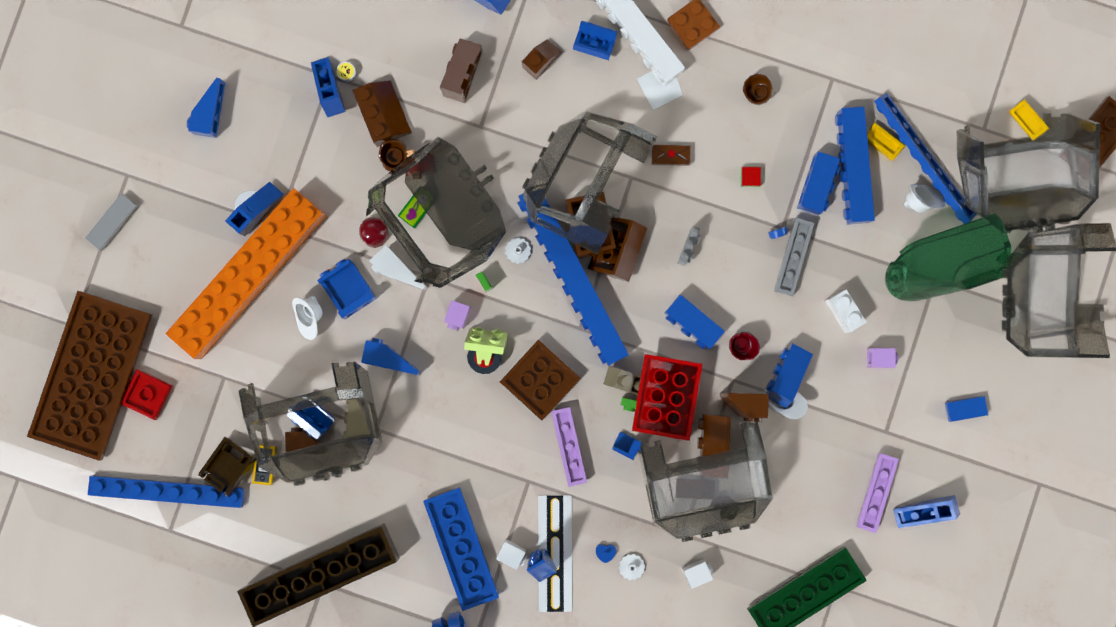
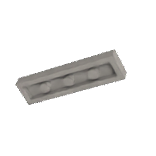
M800 218L794 219L774 288L775 292L794 296L814 227L813 222Z

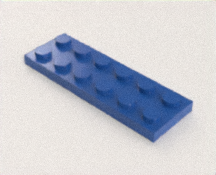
M458 487L424 500L426 511L462 611L499 598L461 488Z

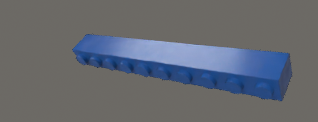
M539 185L519 195L520 201L517 204L522 212L526 211L529 217L526 221L531 229L535 228L537 232L535 238L540 246L544 245L546 249L544 255L549 263L553 262L555 266L553 272L557 279H562L564 283L562 288L566 296H571L573 300L571 305L575 313L579 312L583 318L580 322L584 330L588 329L592 336L589 339L593 347L597 346L601 353L598 356L602 364L606 363L609 366L628 356L629 354Z

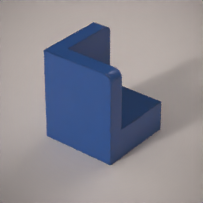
M619 432L612 450L634 460L642 442L623 432Z

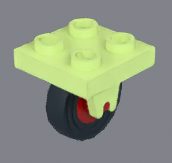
M482 327L469 329L464 350H469L467 354L468 364L475 372L490 374L500 366L507 341V333L498 329L492 331L484 330Z

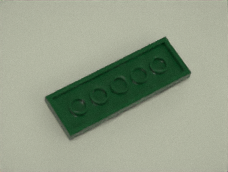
M844 546L748 607L747 610L758 627H795L867 580Z

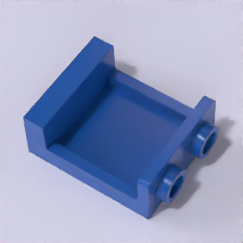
M343 259L336 264L337 267L330 271L328 269L321 273V278L317 281L323 286L338 309L340 317L347 319L376 300L377 297L354 262L350 259Z

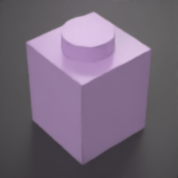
M451 300L444 320L445 323H448L447 327L457 331L459 327L464 329L471 307Z
M867 348V368H896L898 363L896 348Z

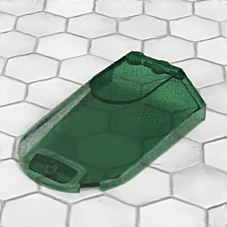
M991 214L907 245L899 252L901 255L894 262H890L886 270L885 285L888 291L895 298L903 301H920L972 289L1010 276L1012 246L1001 218L997 214Z

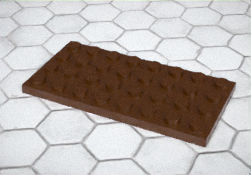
M77 291L27 437L98 461L103 460L152 314Z

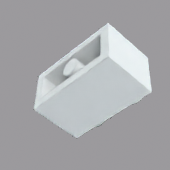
M847 289L825 300L844 333H850L867 323Z

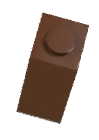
M547 39L534 47L522 60V68L537 80L560 55L561 51Z
M302 427L291 428V431L285 432L286 456L328 453V448L318 439L310 437L306 431H303Z

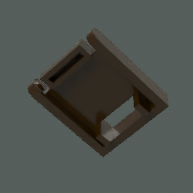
M224 437L198 475L201 478L205 477L204 480L221 493H224L227 497H230L257 458L230 438ZM232 448H235L243 456L237 459L229 452Z

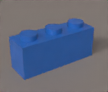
M819 151L814 154L797 209L815 215H820L823 211L827 210L829 205L827 197L834 189L835 183L833 179L839 173L841 165L838 163L840 158Z
M678 295L664 312L667 315L665 318L672 325L678 324L681 327L680 331L687 337L692 336L695 338V343L703 350L705 348L711 349L725 332L682 295Z
M793 343L788 348L782 350L779 356L781 362L773 370L774 378L773 380L770 379L766 386L768 399L784 408H787L794 401L813 356L812 353Z

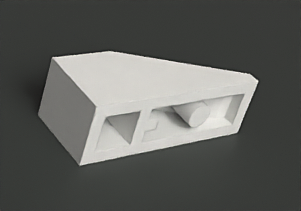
M387 245L369 260L373 264L371 269L377 275L381 273L386 277L416 288L427 289L423 282Z

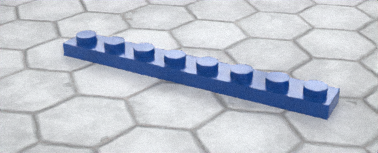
M885 93L874 102L877 110L886 117L888 125L897 132L900 141L908 147L911 156L919 162L922 171L930 177L935 189L939 190L944 196V201L955 211L957 219L962 221L964 225L972 221L976 216L975 212L890 96Z
M92 475L89 476L87 495L242 508L245 488L237 487L234 493L227 497L212 485Z

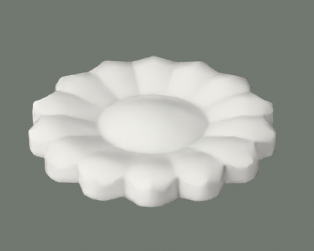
M513 238L505 246V255H507V259L511 260L512 263H524L525 260L529 259L528 256L531 255V247L528 242H525V239Z
M627 554L619 561L618 569L624 579L631 581L632 579L637 580V578H641L645 565L640 556Z

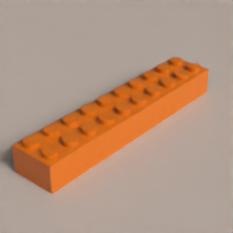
M293 188L165 334L193 359H202L327 215Z

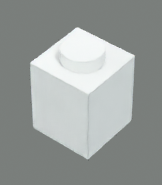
M505 539L496 559L517 570L519 565L523 567L528 556L525 555L526 549Z
M704 559L682 567L691 589L713 580L711 574L714 571L710 562L706 563Z

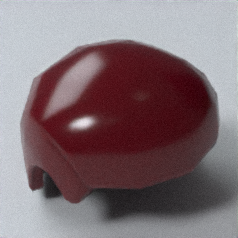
M369 217L360 224L359 235L363 243L368 247L377 248L383 246L388 240V228L381 218Z
M738 332L731 337L729 350L731 355L740 361L753 360L759 354L760 344L753 334Z

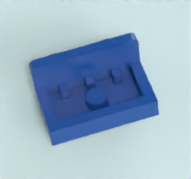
M581 21L573 50L609 61L617 31Z
M305 396L299 405L292 408L287 414L294 424L301 426L310 437L315 439L324 435L335 421L331 414L308 396Z

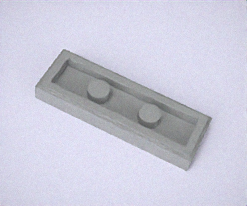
M120 194L85 239L99 250H103L138 205L124 194Z

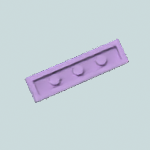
M567 407L551 411L568 487L587 483L571 409Z
M878 453L856 527L877 533L899 459Z

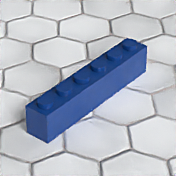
M865 107L841 108L835 115V125L838 126L839 130L836 139L837 144L840 145V152L838 153L839 163L842 164L840 181L843 182L844 186L842 200L845 201L846 208L843 210L844 220H847V225L871 223L875 221Z

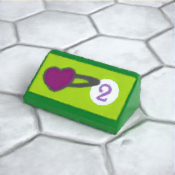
M420 186L400 211L398 217L415 229L437 198Z

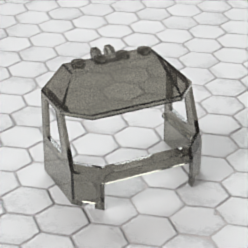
M588 111L560 125L556 132L552 131L548 139L550 144L548 147H543L539 155L541 158H539L538 162H535L531 170V179L527 178L522 186L525 189L523 198L531 221L598 254L612 227L609 225L612 216L617 218L620 210L598 200L622 153L644 163L658 136L634 124L593 114ZM588 120L619 130L615 140L613 141L586 126ZM583 132L611 147L576 215L542 206L548 190L578 134ZM539 212L571 224L569 231L566 232L538 217Z
M440 137L435 138L408 156L369 189V202L366 209V216L374 210L377 211L420 269L421 273L414 281L430 283L438 288L444 287L486 262L506 233L501 211L484 188V185L494 179L492 174L479 181L477 176L486 171L487 167L485 164L473 172L458 149ZM405 173V184L450 245L471 250L459 262L449 268L428 261L385 202L386 185Z
M347 362L346 366H339V363H331L336 387L264 405L261 404V399L256 396L253 383L248 385V390L246 388L239 390L243 418L258 467L287 483L300 486L306 484L305 481L313 479V482L330 480V474H332V477L339 478L344 474L343 471L350 469L351 472L363 470L362 466L369 464L383 441L368 371L357 362ZM360 399L370 434L350 436L271 456L265 426L268 422L264 419L339 400ZM256 431L261 432L266 459L264 460L257 439Z

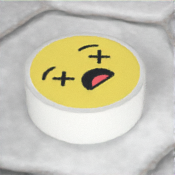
M342 62L338 65L336 73L340 80L350 82L356 77V69L350 62Z

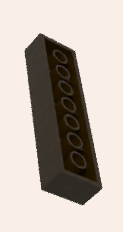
M385 523L248 584L239 589L237 593L252 627H255L392 565L400 557Z

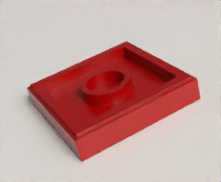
M137 369L123 396L121 405L150 419L157 420L173 385Z

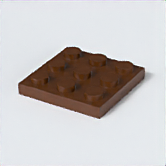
M537 340L502 378L500 383L542 421L581 378L540 340Z

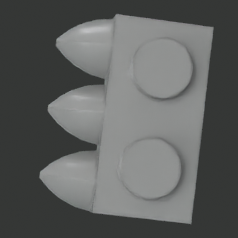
M692 226L677 264L685 266L687 262L691 263L694 256L692 248L694 245H698L701 235L698 234L699 228Z

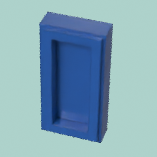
M985 396L945 403L948 422L988 415Z

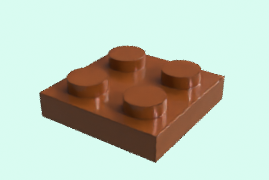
M701 0L691 1L667 18V22L688 50L698 45L720 28Z

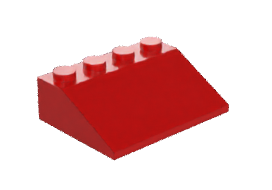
M645 354L632 431L690 441L703 364Z

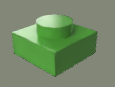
M622 397L620 405L624 406L623 410L635 412L637 401Z

